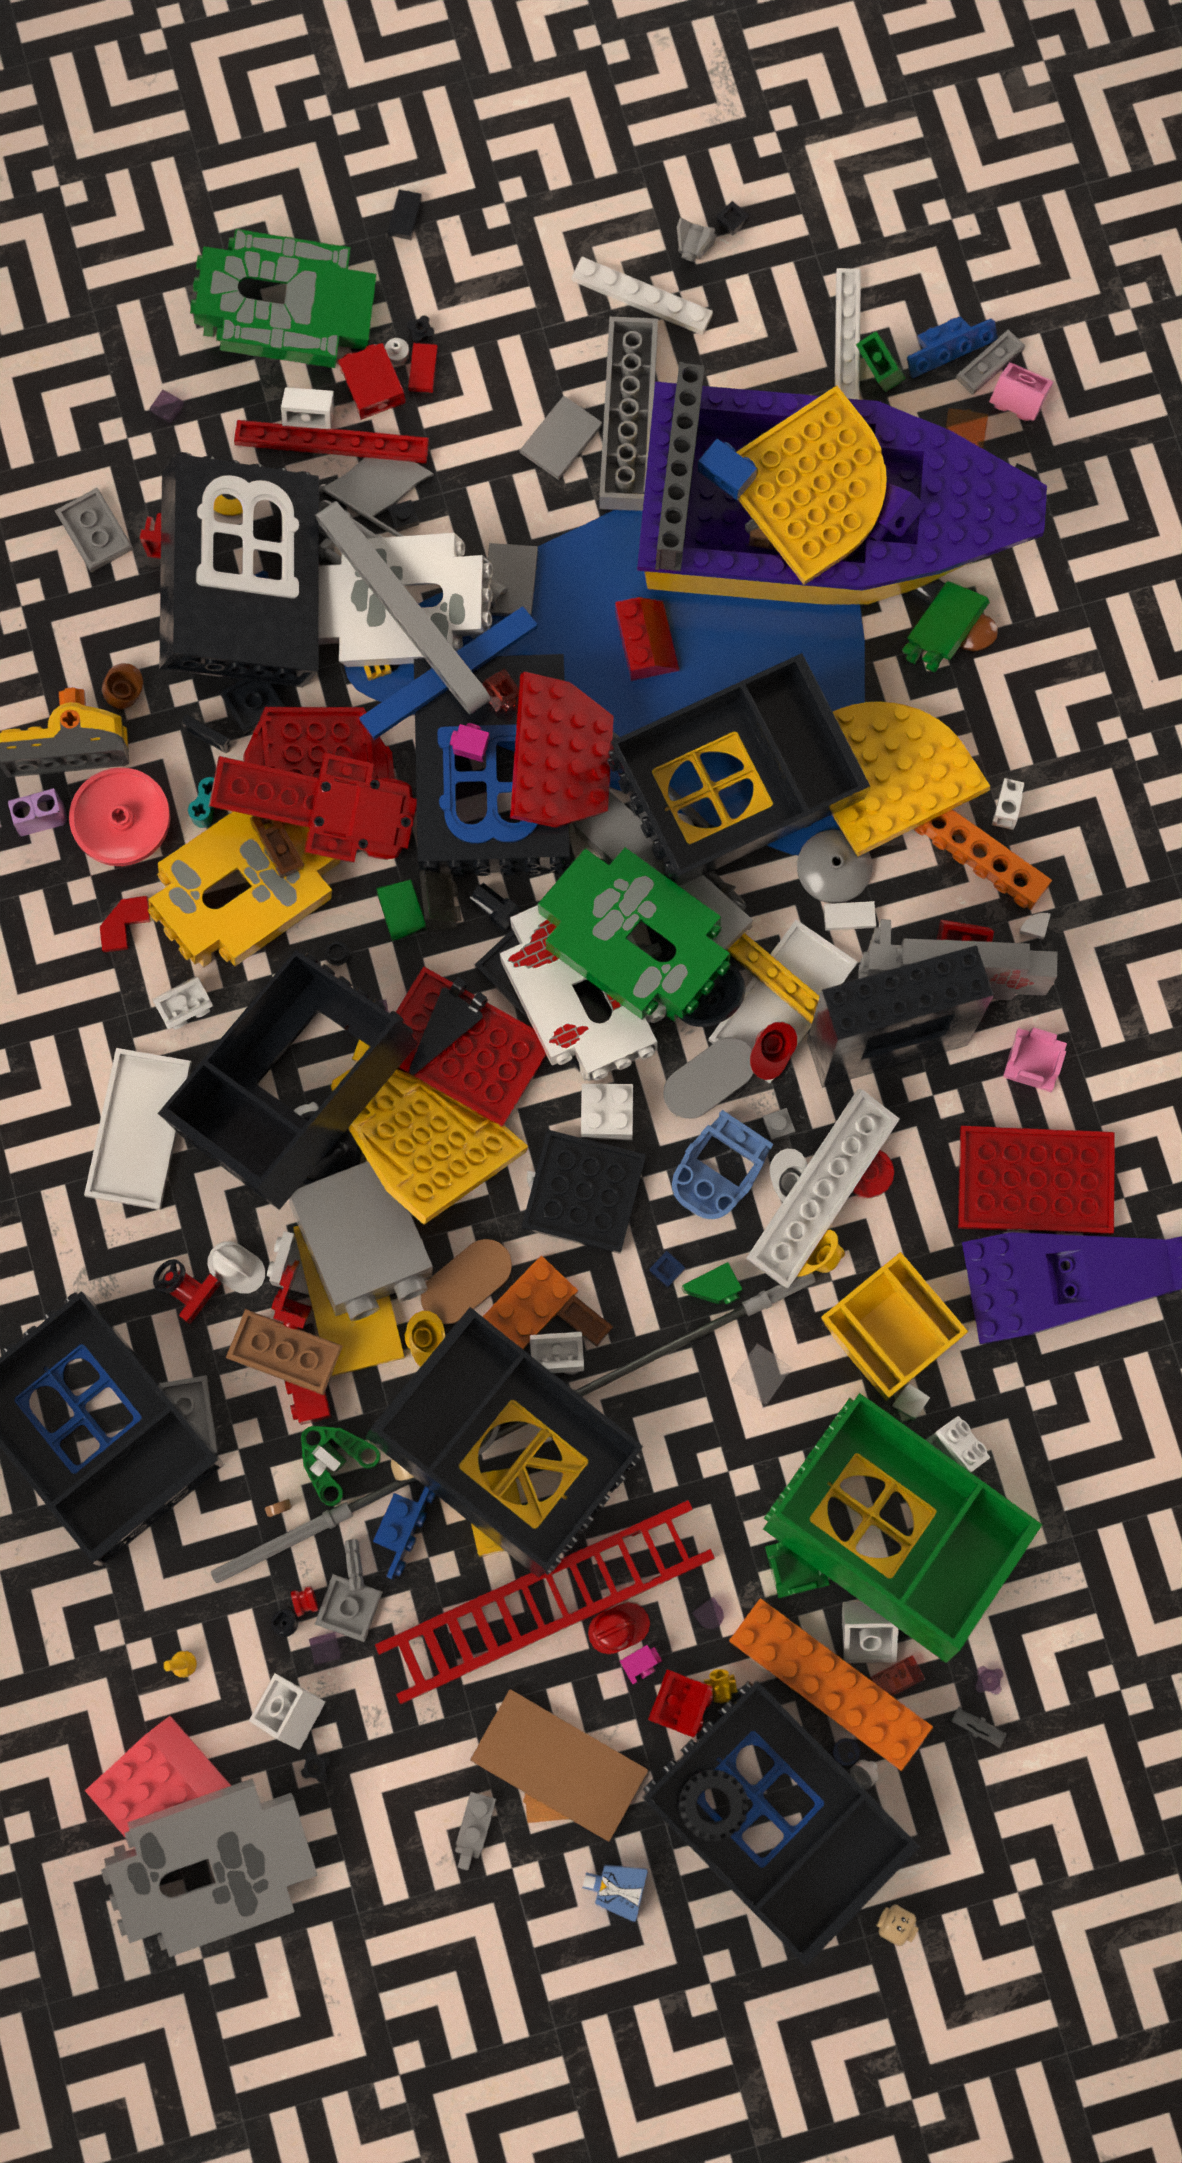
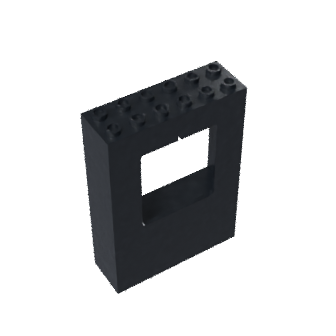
M971 946L822 989L807 1039L822 1088L967 1046L994 996L978 946Z
M297 950L294 951L157 1113L180 1136L278 1210L283 1207L418 1044L412 1036L414 1031L403 1023L404 1019L393 1010L388 1013L385 1011L387 1008L377 999L369 1000V995L361 988L357 987L354 990L351 987L352 984L341 975L339 978L335 977V972L327 965L319 966V962L309 953L303 955ZM322 1013L370 1048L309 1121H307L261 1088L259 1082L316 1014Z

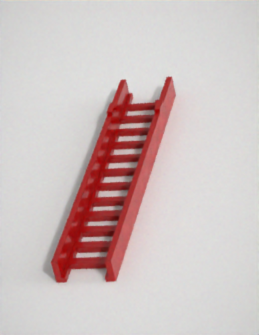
M689 1500L562 1558L559 1565L549 1575L544 1573L538 1578L531 1572L375 1644L379 1655L399 1646L414 1680L415 1686L396 1694L400 1704H404L715 1560L711 1549L689 1558L673 1525V1519L693 1510ZM664 1523L667 1524L683 1559V1562L668 1569H665L648 1532ZM642 1533L660 1572V1576L651 1579V1581L645 1584L642 1583L623 1539L631 1535L634 1537ZM616 1545L619 1546L635 1581V1584L618 1592L600 1554ZM592 1556L595 1557L611 1595L594 1603L576 1565ZM569 1567L587 1604L586 1607L570 1614L552 1577L553 1574ZM545 1578L563 1616L547 1625L544 1624L528 1586ZM521 1589L539 1627L523 1636H520L504 1597ZM495 1601L512 1637V1641L499 1647L482 1610V1607ZM469 1613H472L488 1649V1652L475 1658L457 1620ZM445 1624H448L464 1663L452 1669L449 1668L433 1631ZM421 1635L424 1636L440 1673L428 1680H425L409 1643L410 1640Z

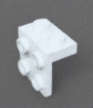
M284 1231L283 1236L278 1237L276 1240L274 1252L278 1253L275 1262L271 1261L269 1264L267 1276L270 1277L269 1281L272 1285L283 1288L279 1283L287 1265L292 1266L295 1260L300 1261L291 1290L309 1295L294 1233Z

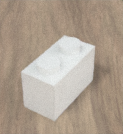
M285 387L281 405L282 425L331 429L334 414L333 391Z

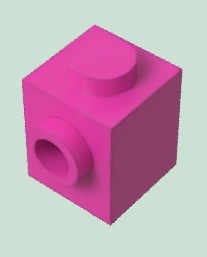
M467 723L466 726L460 724L458 731H453L450 745L453 746V753L483 762L490 740L489 732L482 731L481 727L475 724Z

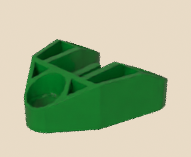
M310 1426L303 1431L301 1436L303 1466L321 1501L327 1506H336L343 1500L344 1491L326 1469L320 1476H317L310 1470V1467L316 1461V1457L312 1454L318 1445L321 1446L341 1463L335 1472L341 1469L347 1460L330 1444L333 1440L351 1458H354L362 1467L367 1469L374 1468L379 1464L381 1453L374 1445L341 1428ZM311 1431H317L321 1435L319 1444L315 1446L309 1445L306 1441V1437ZM366 1449H372L376 1453V1459L371 1464H366L362 1461L361 1456ZM331 1486L336 1487L339 1491L338 1498L332 1502L327 1501L324 1497L325 1490Z

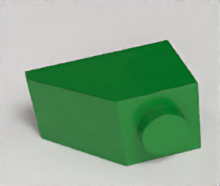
M728 1262L683 1284L681 1288L684 1294L716 1304L725 1302L726 1305L740 1298L738 1294L742 1292V1287Z

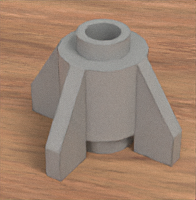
M680 218L677 225L678 252L682 253L681 258L695 262L696 258L701 259L714 245L717 236L714 234L715 229L693 224Z

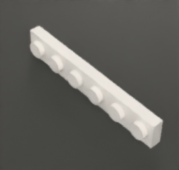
M581 257L572 275V281L700 335L704 334L713 314L712 310L584 257Z

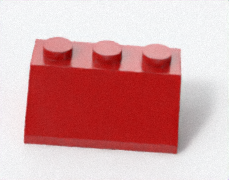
M637 597L615 602L616 619L631 681L679 671L663 601Z

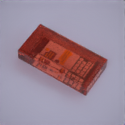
M911 1655L868 1679L891 1696H894L923 1681L925 1677L914 1656Z

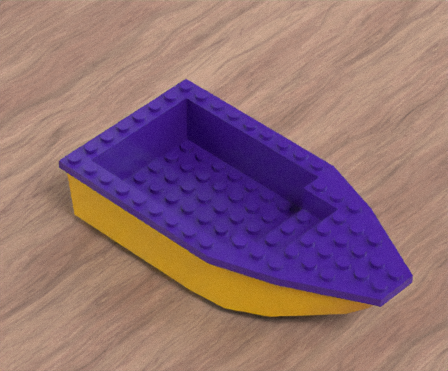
M655 381L637 571H644L648 589L823 605L871 604L918 589L973 561L1042 537L1044 534L1047 485L946 428L879 401L848 398L867 422L880 444L881 454L886 466L887 482L912 492L926 506L902 536L898 537L888 532L882 541H874L867 536L847 556L846 561H839L803 585L774 546L773 549L749 546L750 535L745 530V524L753 518L739 500L734 499L698 472V460L716 439L723 443H729L737 452L820 396L702 386L681 571L655 570L677 383Z

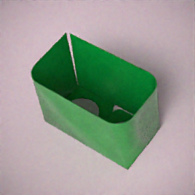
M412 880L376 888L392 941L426 931V923L422 916Z

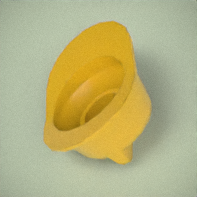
M832 1230L825 1232L796 1277H803L814 1271L827 1273L838 1266L840 1260L846 1254L838 1244L836 1232Z
M431 1311L415 1313L410 1318L405 1332L406 1345L411 1350L415 1362L420 1367L446 1337L442 1321Z

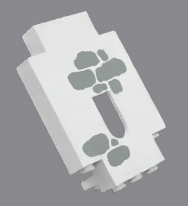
M455 533L367 539L404 586L427 584L441 586L443 589V599L435 607H425L422 609L455 651L463 647L461 636H470L475 639L490 629L492 616L489 609L492 602V590L489 585L493 576L492 564L483 555L464 556L465 544ZM343 554L340 565L319 566V644H339V662L347 667L412 664L414 659H425Z

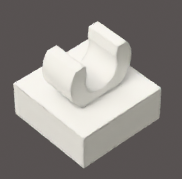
M318 1445L312 1452L317 1460L310 1467V1470L317 1476H320L326 1467L335 1471L341 1463Z

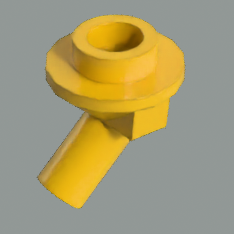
M188 1651L177 1652L172 1657V1660L164 1662V1669L172 1671L179 1677L191 1676L197 1668L196 1657Z

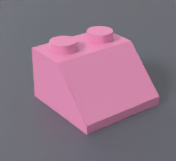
M1009 363L1000 375L989 402L993 403L999 410H1009L1016 413V416L1022 420L1034 421L1054 381Z

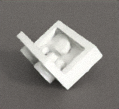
M198 976L152 999L167 1029L173 1027L174 1030L188 1023L187 1019L193 1016L199 1018L210 1012L209 1008L213 1006Z
M582 1332L530 1335L531 1356L550 1372L576 1374L579 1371H584Z

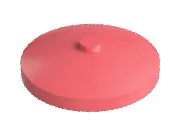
M111 768L91 776L80 786L70 806L69 823L74 839L89 857L110 866H127L143 861L161 846L170 826V807L161 787L147 774L131 768Z

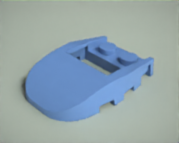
M722 1110L711 1126L708 1125L686 1149L685 1155L673 1175L672 1190L676 1199L682 1206L701 1218L718 1219L725 1216L749 1192L773 1144ZM712 1136L754 1163L739 1187L697 1159Z

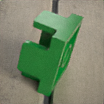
M781 1542L765 1546L778 1599L830 1585L825 1574Z

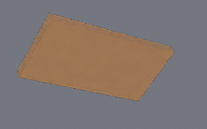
M511 1689L508 1691L470 1759L473 1763L608 1842L648 1772V1769Z

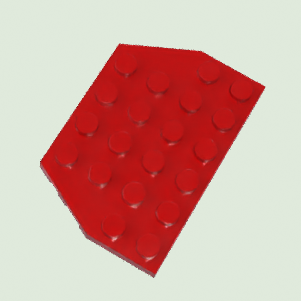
M523 672L520 675L510 818L557 828L591 816L601 815L608 811L611 768L607 758H609L608 751H610V742L613 737L614 716L570 682Z
M265 707L243 755L244 762L319 778L323 754L329 753L373 763L372 778L381 779L387 777L395 779L393 756L390 748L384 744L380 736L374 740L360 722L359 718L367 713L364 707Z

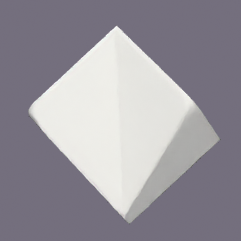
M908 1383L892 1406L914 1421L930 1397Z

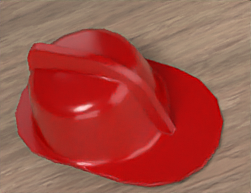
M774 1022L758 1033L750 1055V1066L757 1077L771 1080L778 1077L785 1069L796 1049L798 1039L795 1029L790 1024Z
M624 1603L606 1610L594 1617L589 1625L588 1636L590 1643L596 1650L605 1654L618 1653L642 1641L649 1632V1616L644 1608L634 1603Z

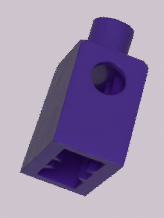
M886 482V493L882 510L868 537L874 541H882L888 532L898 537L902 536L925 508L926 504L912 492Z

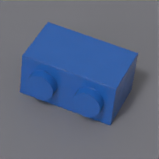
M718 439L714 441L698 460V472L736 500L741 497L756 479L757 468L754 462L748 457H742L737 454L729 443H723Z

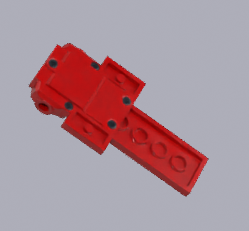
M329 753L323 754L319 778L219 756L209 807L309 828L304 849L305 853L354 863L357 849L363 851L369 857L388 860L397 858L402 849L408 848L417 799L413 798L412 787L404 781L387 777L381 779L372 778L373 763Z

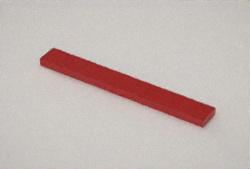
M237 420L234 444L236 446L426 463L429 438L341 429L283 426L277 423Z

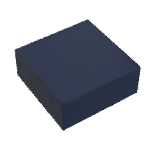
M666 1251L649 1271L669 1288L682 1274L685 1267Z

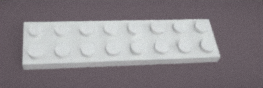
M858 1089L746 1259L785 1288H789L894 1129L899 1118L864 1090Z

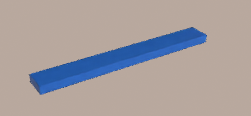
M522 606L456 652L473 673L536 630L538 625L524 606ZM431 668L359 718L360 722L375 740L447 691L448 687Z

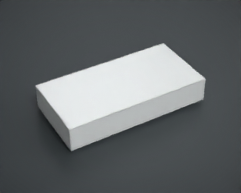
M874 901L824 904L825 931L876 927Z

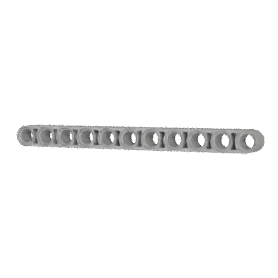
M335 501L317 513L315 517L320 526L469 714H472L491 701L484 686L339 503Z

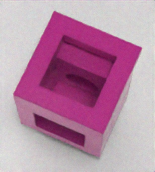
M648 1645L620 1660V1663L631 1683L634 1684L637 1682L635 1678L637 1675H640L643 1679L655 1672L653 1666L660 1663L662 1659L655 1647L649 1649Z

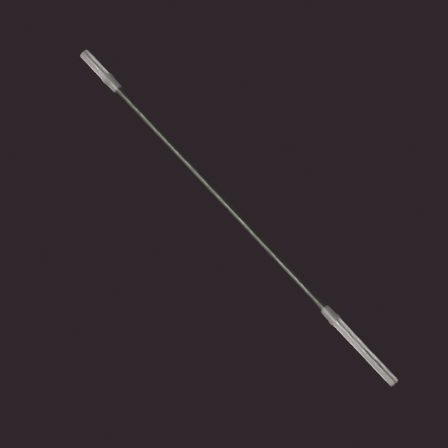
M810 1273L803 1277H796L789 1288L779 1284L766 1292L763 1290L758 1295L742 1302L741 1307L575 1390V1392L583 1397L746 1314L749 1317L765 1308L768 1309L772 1307L773 1303L813 1284L816 1281L813 1273ZM513 1421L499 1428L494 1441L529 1423ZM413 1477L408 1480H396L350 1504L345 1502L331 1510H326L322 1512L323 1515L212 1570V1578L216 1583H220L327 1528L335 1527L336 1524L352 1517L353 1512L407 1486L417 1479Z

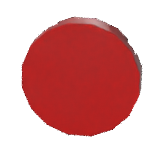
M881 1150L878 1151L852 1193L859 1197L870 1199L879 1197L889 1189L894 1179V1167L886 1153Z

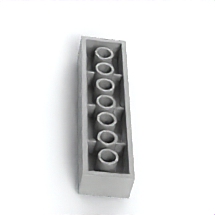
M609 317L600 509L643 511L655 388L658 319Z

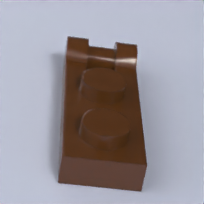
M255 816L250 817L251 825L257 832L280 878L304 869V864L282 822ZM269 823L272 825V827L268 829H265L264 825Z

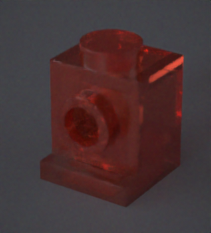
M505 668L483 682L482 685L491 698L489 702L496 712L501 709L507 712L518 704L516 700L519 697V688Z

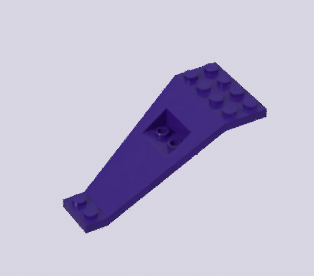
M1009 1232L962 1242L979 1344H988L1037 1334L1182 1290V1236L1171 1239H1145ZM1069 1261L1070 1268L1065 1270L1064 1263ZM1073 1286L1075 1293L1070 1296L1068 1290Z

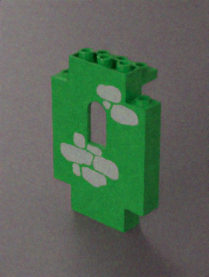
M626 847L610 865L585 848L538 903L539 914L556 926L554 931L545 940L546 950L641 1020L647 1014L652 1015L659 1005L658 1002L666 1007V1016L672 1021H675L678 1017L683 1019L687 1013L692 1014L699 1004V998L703 994L707 995L715 985L714 980L719 975L723 976L731 965L729 963L730 953L713 941L722 930L721 916ZM642 921L670 941L676 948V955L668 962H658L626 938Z

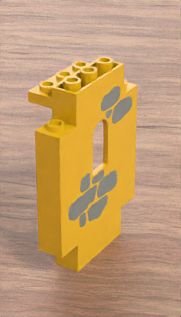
M231 812L158 863V878L167 887L149 898L150 909H148L150 916L154 921H160L163 924L166 936L171 941L175 939L180 946V953L186 960L191 959L195 965L200 963L204 968L212 962L211 953L219 949L220 955L226 962L231 961L234 966H237L331 900L332 889L321 876L340 864V860L304 852L309 828L282 822L304 864V869L280 878L257 832L251 825L250 817L253 816ZM269 823L264 825L265 829H268L272 827V825ZM237 869L252 886L219 909H210L202 901V896L206 890Z

